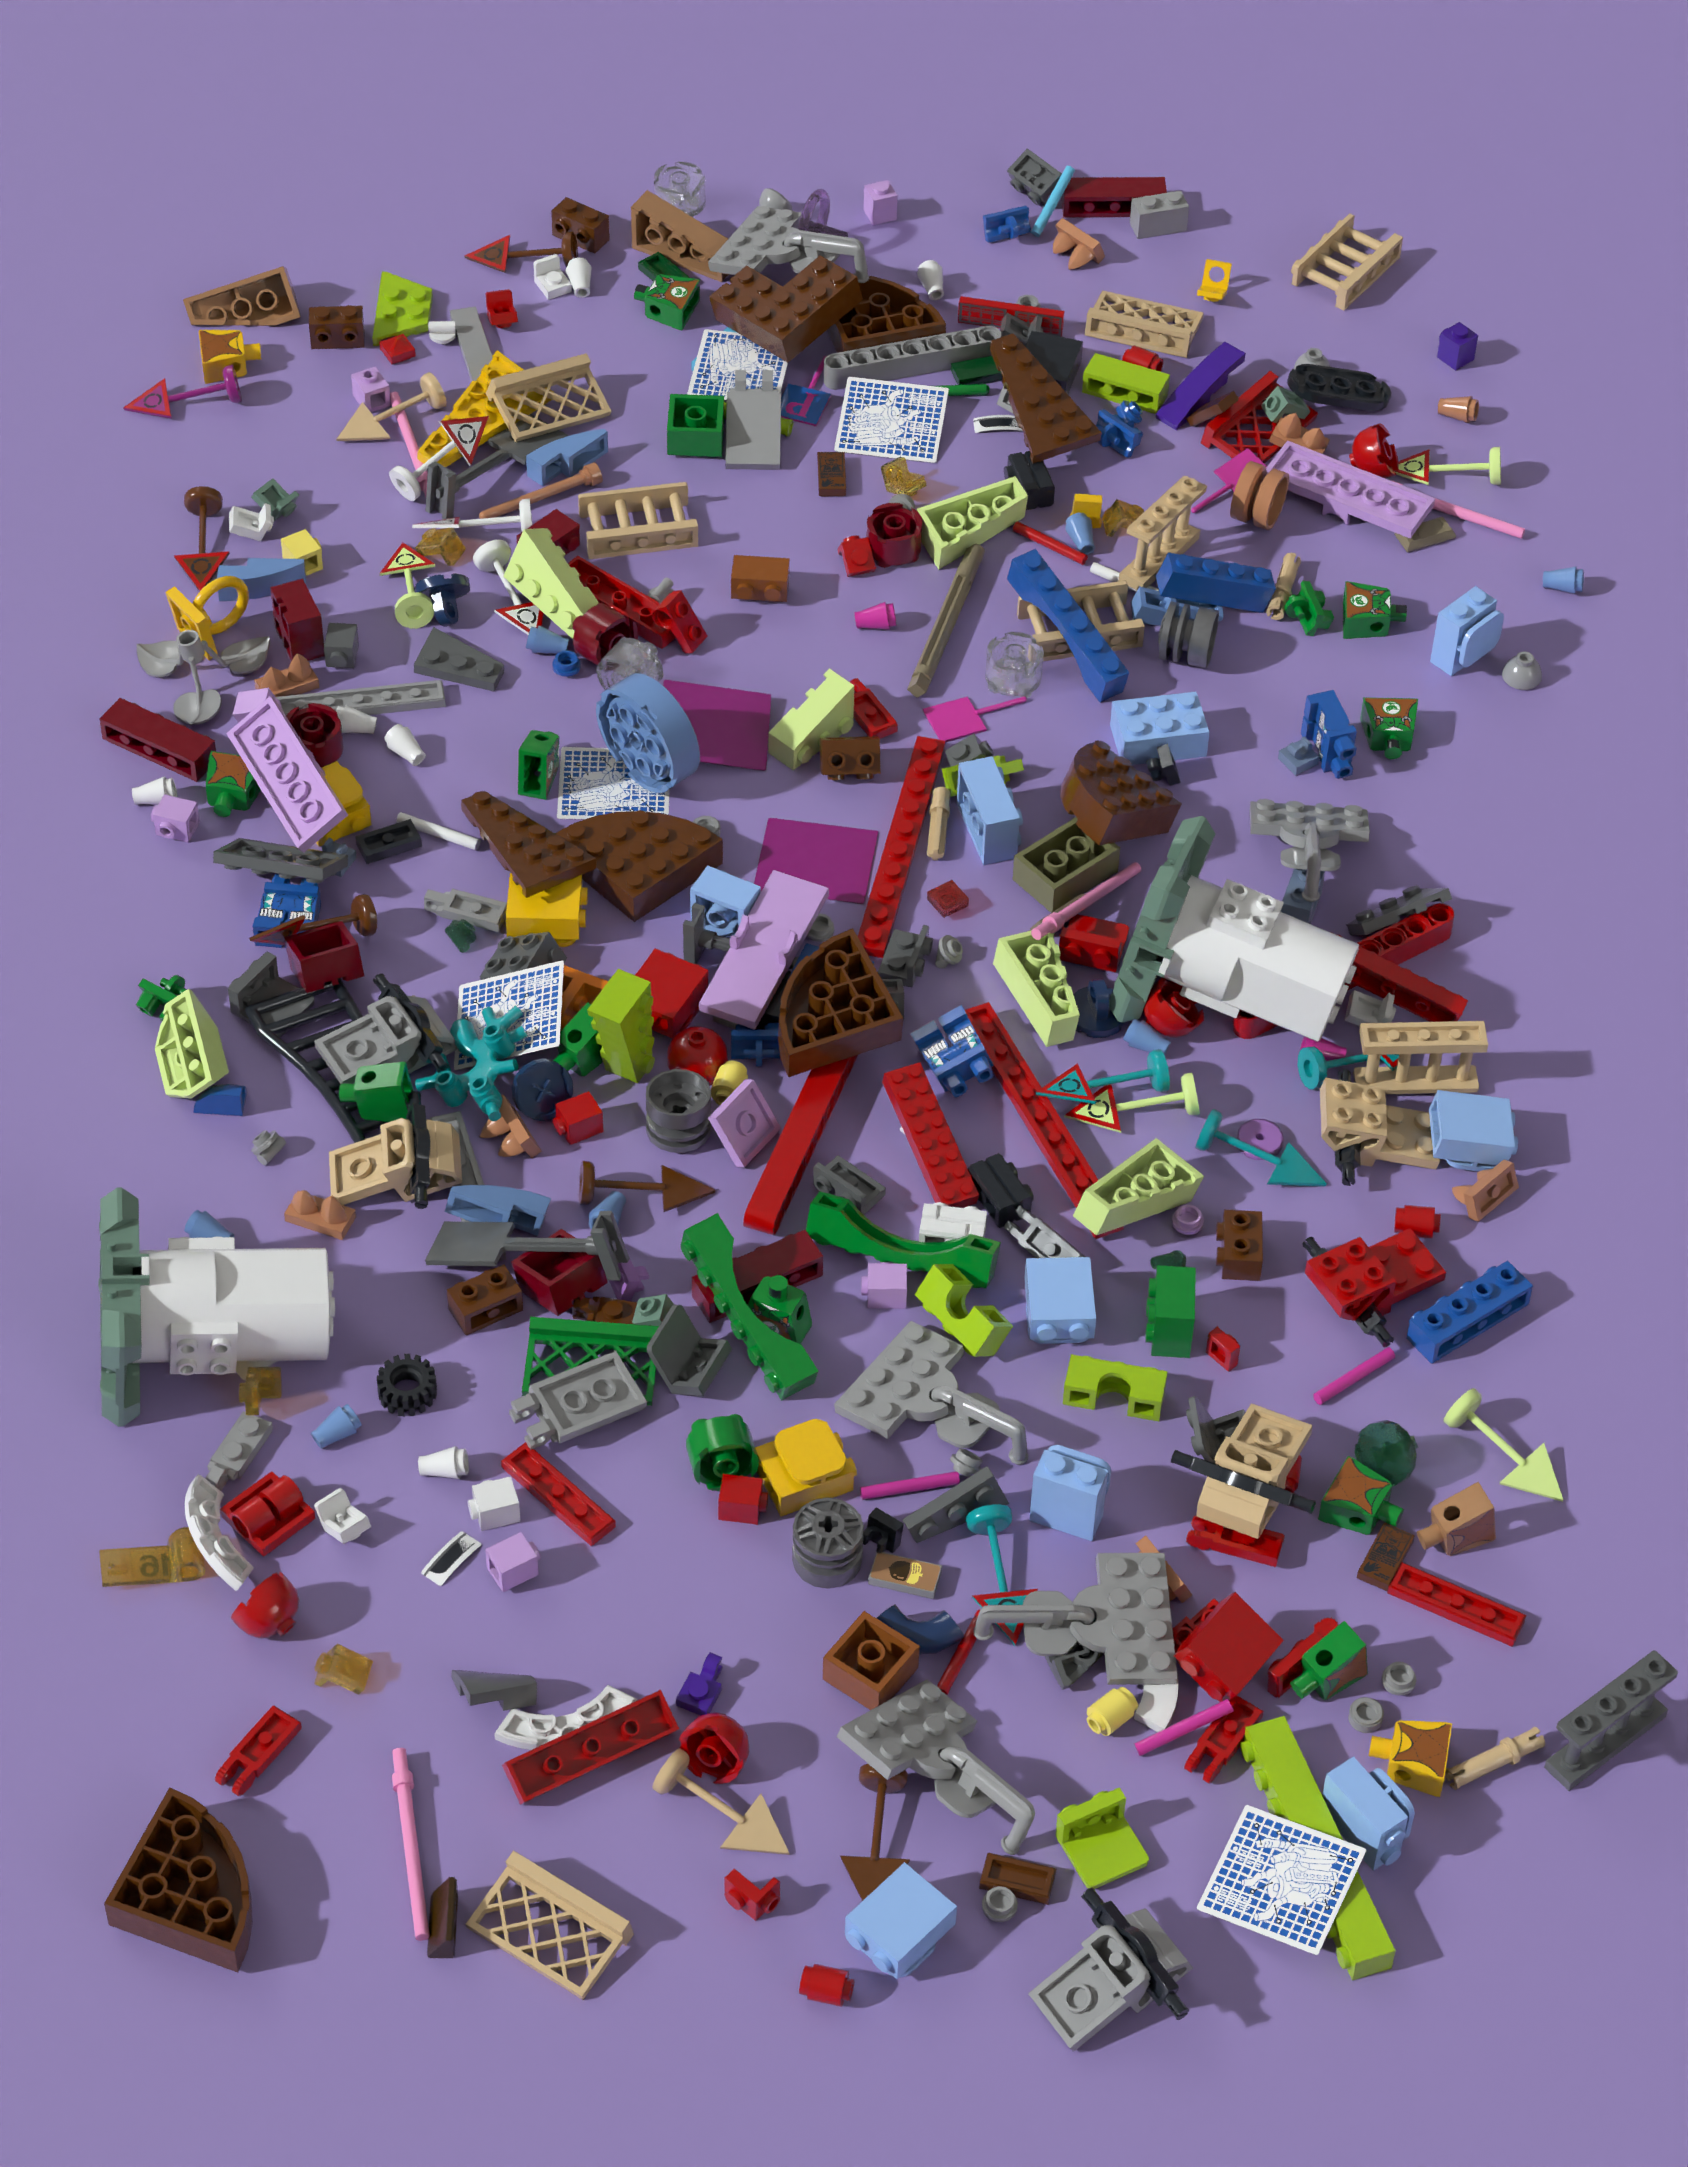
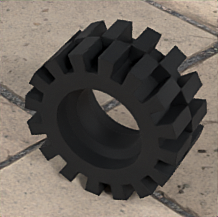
M404 1354L405 1359L400 1360L399 1355L393 1356L394 1363L388 1359L384 1362L385 1368H379V1376L377 1375L378 1397L384 1408L388 1406V1412L393 1414L397 1409L398 1416L404 1417L405 1411H409V1416H415V1410L418 1409L420 1413L426 1411L425 1405L428 1407L433 1405V1399H436L437 1396L435 1370L433 1366L430 1367V1362L427 1359L421 1362V1356L415 1355L414 1360L410 1358V1354ZM402 1380L419 1382L418 1387L408 1391L399 1390L394 1387L395 1384Z

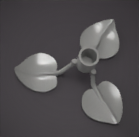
M186 630L177 636L176 641L137 644V656L142 669L152 677L169 676L175 672L177 665H182L184 661L190 664L196 692H188L181 695L175 701L173 709L178 720L186 724L197 725L214 718L222 705L220 694L216 690L202 691L196 664L202 661L205 651L222 667L229 666L231 672L247 674L256 671L264 664L269 650L270 639L269 636L259 637L231 644L221 652L220 658L208 646L205 640L201 642L196 631Z

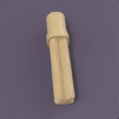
M936 787L933 790L932 804L929 812L931 817L927 856L932 857L934 861H938V858H943L945 854L947 823L950 816V790L946 787Z

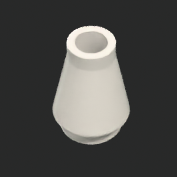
M580 257L568 262L566 274L572 284L575 296L584 298L590 294L592 267L586 259Z
M927 260L921 263L918 267L917 276L928 293L929 299H941L944 296L942 267L934 260Z
M348 705L337 707L336 712L341 721L342 733L374 734L377 717L365 714Z
M397 724L386 733L385 741L387 742V747L409 761L413 766L419 765L425 759L426 754L408 727Z
M165 776L142 786L132 788V797L135 805H158L164 794L177 797L174 779H166Z
M457 1446L426 1456H419L418 1468L420 1476L428 1475L460 1479L462 1475H468L469 1461L466 1449H458Z

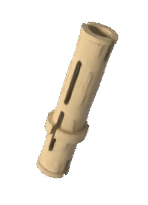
M1287 553L1283 558L1275 585L1276 590L1271 597L1266 611L1269 617L1273 610L1271 616L1273 620H1280L1284 617L1285 604L1292 595L1291 590L1301 564L1299 556L1296 562H1294L1297 555L1295 553Z
M1533 1727L1512 1739L1506 1737L1500 1741V1745L1452 1768L1446 1769V1779L1448 1782L1454 1779L1450 1786L1457 1790L1461 1786L1508 1763L1510 1765L1518 1763L1521 1757L1545 1747V1739L1543 1735L1536 1737L1541 1732L1537 1727Z

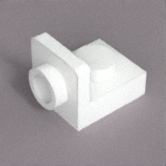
M557 254L534 261V282L548 300L572 292V284L561 271L560 258Z

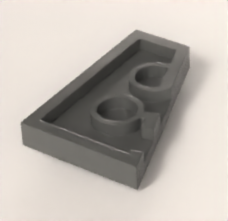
M433 627L414 663V673L495 692L504 674V664Z
M1419 885L1409 887L1402 891L1403 896L1397 899L1395 897L1385 899L1379 903V908L1373 911L1368 909L1356 914V919L1346 924L1349 934L1368 935L1401 920L1400 914L1402 916L1418 914L1427 910L1426 904L1429 902H1447L1452 899L1449 888H1420Z
M986 1466L902 1520L916 1543H919L966 1523V1516L976 1508L992 1504L1008 1505L1009 1502L989 1467Z

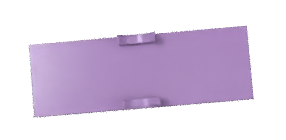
M1288 440L1266 467L1267 474L1273 468L1288 473V491L1323 504V516L1329 513L1338 515L1346 525L1350 522V515L1411 538L1435 503L1434 497Z
M271 696L226 733L300 851L303 853L348 816V813L324 776L326 774L314 759L313 753L305 747L281 707Z
M773 870L748 916L743 914L737 932L734 936H731L730 948L699 1002V1011L755 1030L827 900L829 888Z

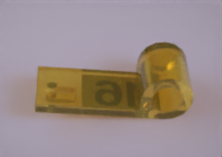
M182 1527L173 1532L168 1538L167 1546L99 1550L102 1587L188 1582L201 1578L205 1573L204 1557L195 1544L189 1527Z

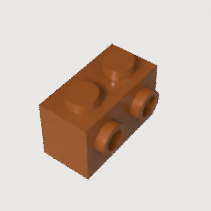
M734 555L731 573V599L787 602L790 558Z

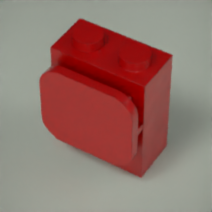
M655 948L635 974V976L651 982V996H653L651 1010L654 1017L652 1030L674 1038L678 1032L686 1029L699 1012V1002L708 988V969Z
M1234 1592L1221 1600L1207 1618L1194 1628L1178 1647L1174 1657L1183 1670L1210 1697L1222 1702L1236 1697L1284 1640Z

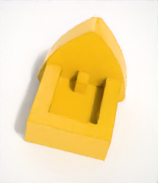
M1075 494L1070 516L1075 513H1085L1092 521V528H1100L1102 524L1100 517L1102 495Z

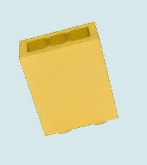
M338 761L326 765L322 769L326 774L324 776L348 813V816L316 842L319 847L323 846L328 838L336 841L372 825L370 805L363 797L361 785L349 769L341 766Z
M510 873L506 909L507 937L512 936L514 938L530 933L549 932L559 947H568L576 940H579L580 927L586 928V910L582 909V905L588 904V887H582V875L526 898L522 893V887L515 884L513 875Z
M812 1419L783 1429L776 1435L774 1441L755 1447L759 1459L757 1473L760 1478H763V1485L780 1517L800 1510L804 1505L813 1500L834 1498L851 1492L854 1489V1476H857L855 1463L851 1457L846 1458L839 1434L837 1432L833 1433L828 1423L823 1420Z

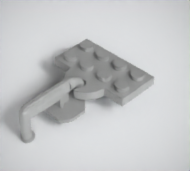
M757 206L708 262L710 271L732 275L737 274L746 265L761 273L768 264L789 262L794 272L798 274L820 255L834 263L840 254L854 256L856 268L854 275L857 276L858 282L865 283L869 279L864 246L858 239L799 230L800 226L804 223L803 213L794 212L789 209H774L767 206Z
M1259 799L1257 802L1250 801V834L1280 836L1284 842L1295 846L1282 850L1280 859L1281 864L1285 867L1307 870L1305 890L1302 892V897L1306 901L1314 902L1320 897L1318 892L1320 871H1334L1340 868V855L1325 848L1337 845L1339 840L1369 842L1367 809H1362L1360 806L1347 805L1345 808L1333 807L1328 803H1318L1316 806L1304 805L1298 801H1289L1283 804L1274 803V801L1269 799Z
M910 1321L834 1404L835 1413L887 1439L907 1418L916 1421L935 1420L938 1437L958 1448L974 1446L990 1428H993L1011 1437L1012 1449L1009 1452V1458L1012 1463L1022 1465L1028 1460L1024 1425L1017 1419L1001 1412L995 1401L979 1393L965 1394L958 1390V1382L950 1370L963 1357V1346L913 1321Z
M1098 1553L1095 1558L1098 1585L1088 1586L1079 1592L1073 1602L1059 1591H1034L1026 1596L1023 1605H986L982 1607L974 1627L975 1637L985 1641L991 1638L994 1633L992 1623H1024L1026 1646L1032 1653L1039 1656H1063L1077 1642L1092 1651L1105 1653L1108 1685L1175 1684L1178 1679L1176 1658L1174 1657L1175 1649L1164 1553Z
M928 1679L841 1726L837 1738L888 1780L907 1768H911L920 1775L934 1779L937 1799L958 1816L972 1818L998 1804L1016 1819L1010 1834L1002 1838L1001 1846L1010 1855H1015L1019 1852L1020 1846L1025 1840L1035 1817L1033 1805L967 1750L966 1744L961 1738L974 1730L977 1720Z

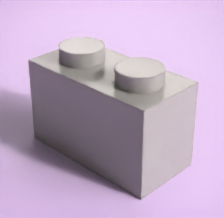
M1181 191L1133 198L1130 225L1137 239L1187 231L1189 205Z

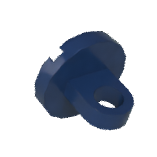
M453 573L451 578L444 579V575L439 574L424 578L415 584L414 592L425 594L431 599L435 617L440 625L447 627L458 622L456 599L470 591L468 577Z
M1102 978L1089 981L1088 987L1079 989L1073 994L1080 1014L1076 1031L1087 1033V1036L1092 1038H1106L1117 1034L1124 1023H1126L1117 1021L1110 1010L1109 1000L1113 989L1107 988Z
M546 1058L533 1060L524 1065L515 1075L512 1084V1099L517 1109L527 1117L538 1121L555 1118V1104L570 1099L573 1095V1080L569 1072L556 1061Z

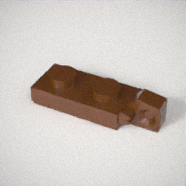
M584 1297L581 1301L576 1298L572 1307L573 1319L633 1324L632 1321L637 1302L606 1297H593V1299Z

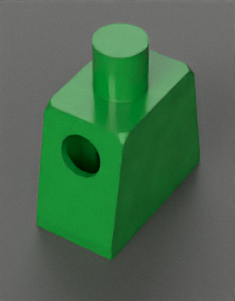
M589 1002L580 1009L560 1032V1045L557 1046L559 1055L553 1060L567 1071L571 1069L579 1076H586L603 1063L600 1054L602 1045L597 1044L596 1036L599 1032L592 1028L591 1022L594 1017L589 1016L587 1012L591 1005Z
M406 1062L361 1066L357 1070L355 1083L340 1084V1101L356 1102L360 1116L363 1119L391 1122L400 1118L406 1119L409 1111L408 1095L414 1091Z

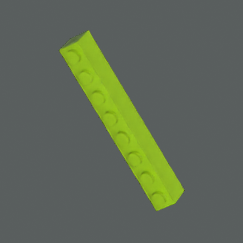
M1285 1716L1247 1726L1244 1742L1240 1744L1244 1760L1251 1762L1254 1768V1780L1259 1791L1264 1790L1267 1796L1269 1813L1343 1840ZM1358 1870L1327 1935L1328 1939H1333L1337 1947L1336 1956L1340 1967L1347 1969L1352 1981L1392 1969L1396 1952Z

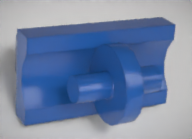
M1022 206L984 215L985 240L989 243L1006 238L1015 239L1018 235L1031 233L1029 207Z
M1105 409L1099 410L1096 427L1102 434L1098 443L1103 447L1110 446L1126 458L1131 457L1134 448L1140 445L1143 432L1136 427L1132 428L1124 423L1123 418L1117 414L1112 415Z
M768 1023L765 1025V1030H753L737 1024L735 1030H731V1059H756V1067H762V1059H781L778 1043L779 1023Z

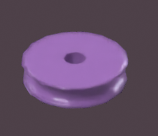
M1266 1119L1246 1121L1237 1132V1139L1274 1156L1278 1155L1283 1147V1133L1280 1127ZM1239 1149L1240 1152H1242L1246 1157H1249L1254 1160H1264L1242 1149Z

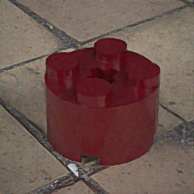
M886 503L877 506L873 510V514L870 517L868 516L866 537L869 539L873 558L878 566L888 568L891 565L913 563L919 559L922 545V517L914 508L911 507L910 511L903 508V504Z
M599 603L590 608L583 616L576 617L572 626L575 631L573 636L575 652L607 670H614L622 666L631 656L627 653L631 645L635 647L638 640L636 623L604 603Z
M311 703L308 704V708L299 710L298 706L287 713L286 717L305 747L313 753L314 759L321 768L336 762L341 757L344 748L342 726L338 714L333 708L324 704Z

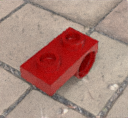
M682 590L669 593L652 612L654 622L662 629L672 631L685 654L693 653L708 637Z

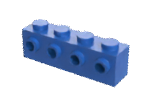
M1168 552L1156 575L1160 596L1260 613L1264 612L1276 590L1270 569L1193 557L1185 554Z
M1508 1260L1497 1267L1492 1266L1483 1276L1473 1282L1467 1281L1458 1291L1449 1296H1442L1425 1311H1417L1409 1320L1406 1339L1433 1364L1528 1306L1533 1285Z

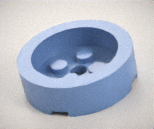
M634 673L600 694L602 698L596 703V717L601 735L616 762L620 759L630 770L628 776L648 791L664 793L696 772L700 762V750L696 734L680 704L663 685L645 674Z

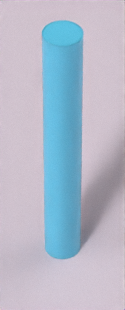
M1071 166L1065 167L1032 228L1031 233L1034 236L1040 237L1075 172V169Z

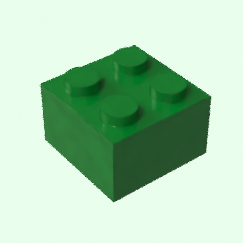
M670 394L667 422V455L722 457L724 396Z
M1157 1265L1156 1277L1149 1278L1146 1303L1148 1323H1146L1145 1343H1151V1356L1190 1358L1195 1322L1196 1268Z

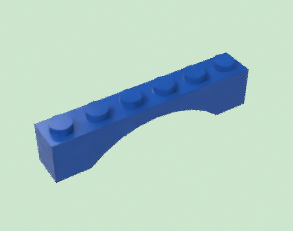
M1033 549L1013 558L1007 580L1022 600L1038 607L1055 624L1069 645L1085 684L1097 700L1101 703L1122 693L1129 671L1039 552Z

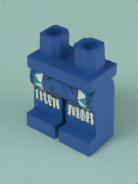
M1334 690L1307 695L1304 709L1305 716H1303L1301 728L1302 737L1305 736L1308 740H1313L1319 751V761L1324 773L1333 771L1337 779L1351 776L1353 773L1351 762L1357 750L1355 746L1356 728L1354 725L1349 726V719Z
M279 874L274 875L272 882H265L258 917H255L252 926L254 936L302 915H305L303 923L318 921L321 909L318 883L307 882L306 878H302L301 884L295 885L291 884L290 879L279 877ZM255 942V946L282 948L283 946L278 944Z
M962 1005L938 1018L952 1044L951 1047L947 1044L934 1020L910 1033L918 1050L945 1093L949 1091L955 1098L966 1093L968 1087L965 1081L975 1076L979 1083H984L994 1076L991 1068L994 1065Z

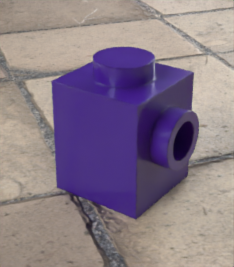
M1461 322L1444 329L1439 336L1437 358L1455 371L1475 359L1478 335Z

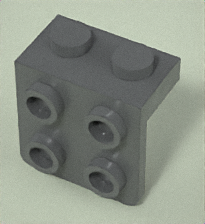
M549 932L530 933L514 938L508 936L498 943V948L491 959L485 964V969L480 975V979L483 980L562 960L565 962L567 957Z
M266 951L258 960H254L249 969L239 978L234 979L228 988L231 1013L250 1024L251 1022L245 1013L247 1006L299 989L279 977L277 957ZM311 996L263 1013L261 1016L267 1025L308 1011L315 1004L314 997ZM287 1031L282 1032V1033H278V1034H276V1035H277L278 1037H281V1036H282L283 1034H285Z
M677 1304L670 1308L647 1345V1353L672 1394L704 1396L732 1350L728 1340L701 1338L683 1306Z
M1196 1396L1190 1397L1188 1399L1190 1409L1186 1410V1415L1190 1426L1194 1429L1195 1436L1191 1437L1192 1447L1197 1456L1202 1455L1204 1460L1215 1464L1216 1461L1214 1459L1218 1449L1226 1436H1232L1246 1412L1242 1409L1213 1419Z

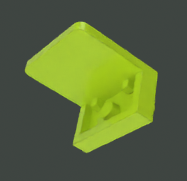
M1120 1787L1109 1792L1101 1791L1094 1795L1091 1800L1079 1805H1069L1057 1814L1055 1837L1088 1889L1092 1887L1096 1889L1148 1865L1149 1856L1124 1817L1126 1797Z

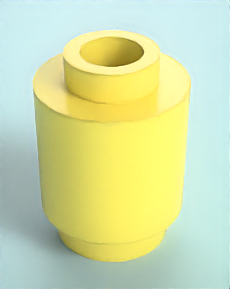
M730 1060L719 1067L711 1087V1097L718 1105H721L745 1079H748L747 1069L742 1063Z
M1125 1687L1111 1689L1087 1708L1088 1717L1086 1720L1089 1727L1097 1734L1101 1733L1102 1735L1109 1736L1134 1716V1711L1138 1708L1137 1700Z

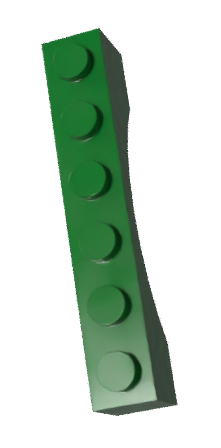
M821 1191L810 1203L806 1225L807 1233L818 1244H831L844 1248L849 1253H862L873 1256L880 1262L907 1264V1269L912 1271L922 1270L929 1272L934 1264H953L973 1284L972 1288L988 1287L995 1275L1001 1245L999 1241L974 1234H968L945 1242H919L904 1239L872 1223L856 1208L850 1199Z
M716 1213L684 1230L680 1244L682 1253L688 1261L692 1260L698 1269L697 1275L701 1283L705 1287L709 1286L713 1292L714 1302L721 1313L727 1314L731 1321L730 1325L737 1339H742L748 1347L747 1353L751 1362L755 1366H760L765 1374L764 1380L767 1387L772 1393L776 1392L782 1401L814 1384L818 1369L802 1344L786 1339L771 1330L756 1317L745 1303L737 1287L733 1272L732 1250L734 1238L719 1214Z

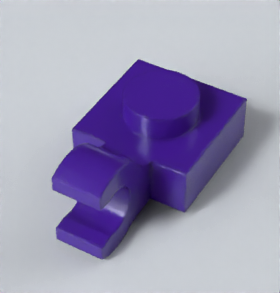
M709 1652L700 1675L690 1671L676 1697V1706L700 1716L711 1712L722 1691V1684L716 1682L723 1669V1666L719 1665L722 1661L721 1656Z

